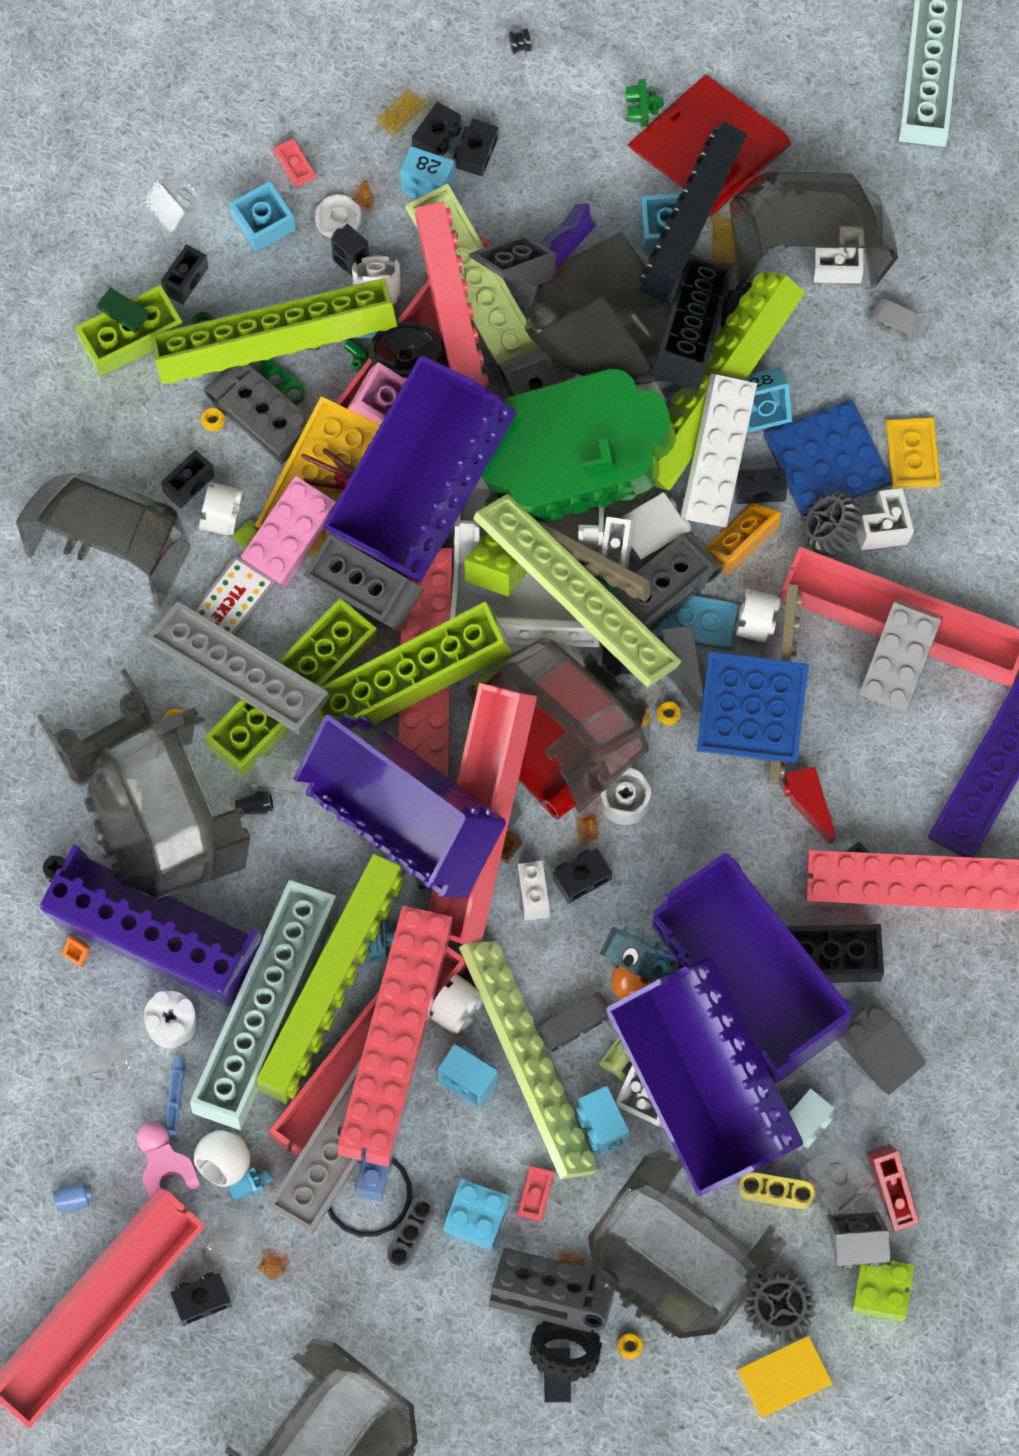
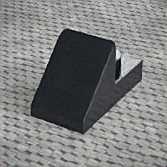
M547 1348L557 1356L570 1358V1348ZM544 1372V1402H571V1379L561 1381L557 1377L550 1378L546 1376L547 1373Z

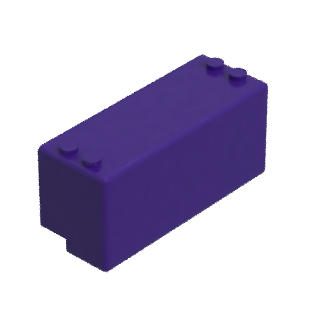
M424 356L419 357L324 523V528L343 542L416 582H421L513 422L516 410L500 397L489 392L477 381Z
M344 713L342 717L326 715L293 778L296 782L309 783L306 789L307 797H312L320 803V807L329 810L337 816L336 818L339 821L348 824L354 829L353 831L356 834L369 840L373 847L381 849L388 855L389 859L398 862L406 868V872L418 877L426 887L432 888L439 893V897L467 898L506 825V820L497 814L494 809L479 801L374 724L371 719L363 715H359L358 719L348 713Z
M73 844L62 868H58L40 903V909L56 925L228 1007L233 1006L263 939L259 932L253 928L250 934H247L90 860L81 848ZM154 927H156V928L159 929V932H160L159 937H158V935H157V933H156ZM172 938L179 939L175 944L169 942ZM195 951L196 955L191 957L192 952Z
M724 853L667 893L664 896L663 905L653 912L652 928L683 968L705 958L713 959L774 1083H779L847 1032L854 1012L852 1006L840 995L743 873L737 861L732 859L729 854Z
M705 958L660 978L607 1007L606 1012L698 1196H702L803 1145V1139L712 958Z

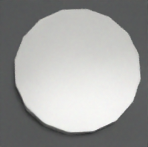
M335 194L327 196L320 205H317L314 219L318 230L323 235L331 238L338 228L342 229L347 223L357 231L361 225L362 214L360 206L357 202L355 203L351 200L349 196Z

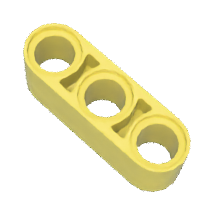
M755 1172L742 1176L739 1183V1193L746 1200L796 1209L808 1208L812 1204L815 1190L809 1182ZM752 1181L757 1185L758 1189L753 1192L747 1191L744 1184L745 1182ZM772 1186H779L782 1188L783 1194L774 1196L771 1194L770 1188ZM799 1190H804L808 1193L809 1198L801 1201L796 1197L795 1193Z

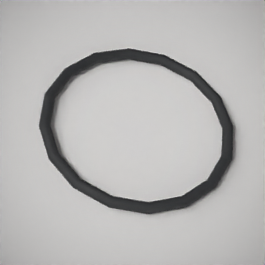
M393 1158L392 1164L401 1171L407 1190V1200L401 1215L391 1225L378 1231L360 1232L345 1226L334 1215L330 1206L327 1211L330 1219L343 1231L358 1237H377L393 1230L404 1219L412 1202V1184L405 1168L395 1158Z

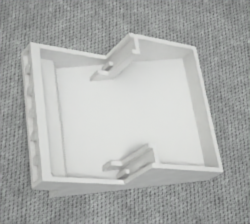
M481 477L455 522L454 575L450 619L486 601L494 611L509 644L599 647V640L529 572H527L522 580H519L518 586L509 597L465 582V558L486 533L473 518L476 512L486 507L485 500L490 495L496 497L491 493ZM604 507L588 508V511L581 514L569 513L564 515L562 519L555 521L550 519L540 521L599 554L602 553Z

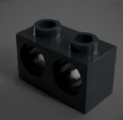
M348 223L342 229L338 228L332 234L331 248L333 261L352 276V265L355 262L356 265L362 263V258L369 256L368 240Z

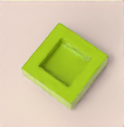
M251 520L233 535V539L245 550L259 530Z

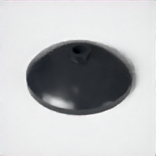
M398 322L397 327L387 331H378L369 345V355L373 365L379 362L403 378H408L419 357L424 356L438 362L442 354V344L438 334L430 327L417 322Z

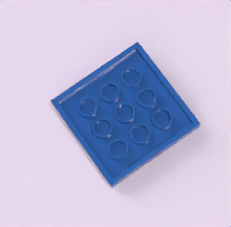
M853 399L764 432L763 436L778 468L786 469L787 487L802 518L808 515V509L814 506V501H820V496H827L828 492L835 493L839 491L849 494L854 499L892 483Z
M709 652L697 752L797 764L809 664Z

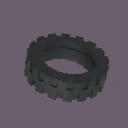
M543 1321L542 1325L538 1324L536 1326L535 1332L532 1334L529 1355L531 1356L532 1363L537 1365V1369L540 1372L544 1371L547 1373L546 1376L550 1378L557 1377L561 1381H566V1379L578 1381L581 1377L583 1379L587 1378L590 1372L592 1374L595 1372L599 1364L602 1342H599L600 1336L598 1333H594V1330L590 1333ZM556 1339H566L580 1345L586 1354L574 1359L563 1358L550 1352L545 1344Z

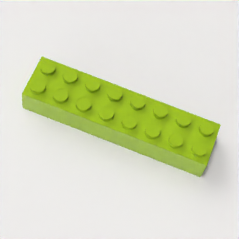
M339 598L278 662L321 687L344 675L378 639L377 628ZM241 699L204 739L206 747L240 777L244 778L290 729Z
M485 601L321 686L322 689L329 693L330 698L317 714L320 722H322L326 715L342 717L344 713H348L357 719L359 715H363L376 724L503 659L513 652L494 611Z

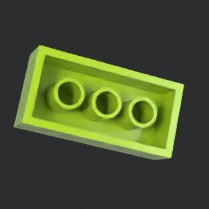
M161 285L130 299L150 313L149 318L137 333L132 332L104 313L75 326L77 338L99 377L152 352L153 347L150 335L183 327L182 320Z

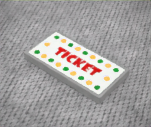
M235 556L193 611L236 636L276 585L275 581Z

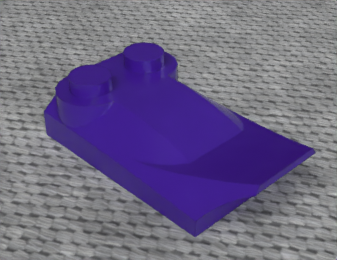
M575 204L561 226L539 242L556 253L554 270L597 226L591 218L589 204Z

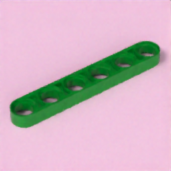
M199 312L193 317L192 324H197L201 319L210 321L216 318L208 312ZM259 360L264 363V367L257 371L267 381H269L272 375L281 376L282 381L279 384L272 385L295 405L300 404L304 400L305 392L301 383L271 360ZM291 389H297L301 392L300 396L295 399L288 397L287 393Z

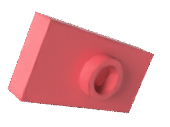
M294 138L273 148L275 156L295 189L316 179L314 170Z
M532 1165L529 1166L516 1214L517 1217L542 1223L555 1171Z

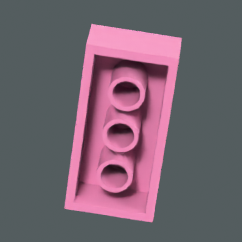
M376 363L369 370L347 409L381 425L406 379L381 363Z
M295 476L241 555V558L286 588L326 530L324 523L336 502Z

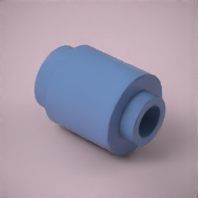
M83 1181L61 1186L59 1190L53 1191L57 1212L63 1210L65 1213L89 1207L88 1201L93 1200L90 1186H85Z

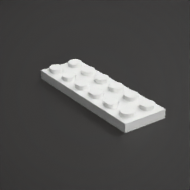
M711 374L681 519L727 527L757 383Z

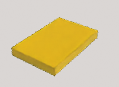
M934 417L886 420L892 489L939 487L941 479Z
M809 1336L737 1370L761 1419L833 1384Z

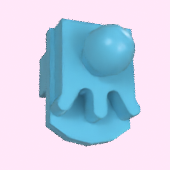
M254 1167L248 1169L245 1173V1178L232 1186H227L234 1202L254 1193V1196H257L258 1193L263 1192L262 1184L271 1181L272 1173L270 1171H262L261 1174L257 1175Z

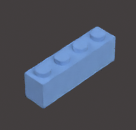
M405 1110L390 1166L386 1167L366 1162L365 1151L356 1185L358 1197L382 1202Z

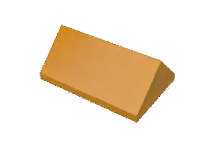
M751 503L706 548L724 565L723 571L729 576L779 528L781 513L777 510Z

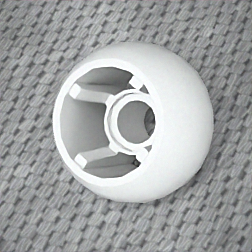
M223 1130L213 1131L203 1137L196 1146L194 1164L199 1173L211 1183L220 1187L232 1186L239 1182L249 1169L251 1162L250 1152L246 1147L245 1141L236 1133Z

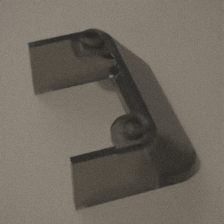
M126 669L121 670L124 684L129 691L120 700V710L124 717L80 741L77 734L70 729H62L53 734L42 714L37 716L43 733L70 779L76 785L83 786L93 782L153 749L160 741L159 730L143 697Z

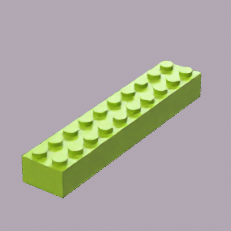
M762 271L754 278L751 288L740 298L739 305L727 317L726 324L714 337L707 368L699 390L696 391L682 387L672 397L668 410L674 423L676 441L669 454L658 459L659 476L654 484L655 487L670 491L694 456L711 374L745 381L806 293L787 275Z
M380 278L150 336L161 384L176 383L179 380L190 377H200L203 374L215 371L221 372L235 366H245L259 360H269L284 354H294L297 351L308 348H318L321 345L332 342L339 343L345 339L363 337L377 331H387L397 327V322L386 279Z
M375 854L372 855L256 1079L259 1092L286 1105L290 1098L294 1100L300 1090L298 1083L302 1075L306 1077L311 1069L312 1062H310L312 1055L319 1053L324 1042L321 1038L325 1030H331L335 1022L333 1015L336 1009H341L347 998L345 991L348 986L352 987L358 977L356 970L359 964L366 962L370 953L368 947L371 941L376 942L380 935L381 928L379 926L382 919H388L393 908L391 906L393 898H398L403 890L404 884L402 881L404 877L401 874V866Z

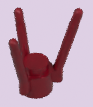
M325 448L322 452L340 465L338 468L304 453L301 454L303 459L335 473L333 480L337 481V483L304 478L303 481L307 484L331 487L343 491L355 471L354 466L347 464Z

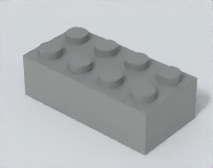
M896 599L892 605L859 695L906 713L943 616Z

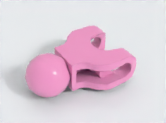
M157 1122L143 1125L138 1131L136 1139L139 1148L145 1152L148 1160L142 1180L150 1199L161 1188L163 1179L169 1175L176 1174L181 1176L190 1190L199 1188L200 1183L191 1160L183 1154H178L172 1150L169 1144V1132L166 1127Z

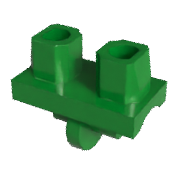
M638 79V85L626 87V102H639V106L627 107L628 122H641V127H648V110H651L652 115L658 114V109L664 106V99L657 96L656 91H651L649 93L650 97H647L646 79Z

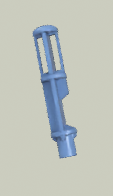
M174 1058L173 1068L170 1070L171 1081L168 1102L166 1103L167 1113L165 1121L169 1137H176L178 1135L179 1108H181L180 1099L183 1076H185L183 1070L184 1059Z

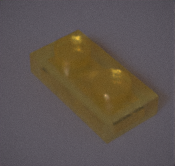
M407 90L376 119V124L390 136L394 137L426 108L425 103L410 90Z
M713 220L711 261L735 268L737 221Z

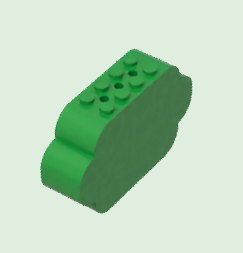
M608 369L503 400L516 410V416L481 477L493 495L501 498L509 494L519 508L538 521L548 519L555 521L562 519L564 515L569 513L581 514L588 511V508L597 506L601 508L609 506L616 500L628 501L634 499L635 495L648 491L656 483L659 476L658 459L669 454L676 441L674 423L664 399L658 393L646 389L638 390L632 377L622 370ZM608 438L612 446L615 469L586 475L582 465L584 462L582 450L599 446V439Z

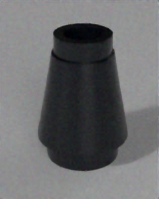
M264 790L235 800L238 815L268 814L269 811L274 810L270 791L264 792Z

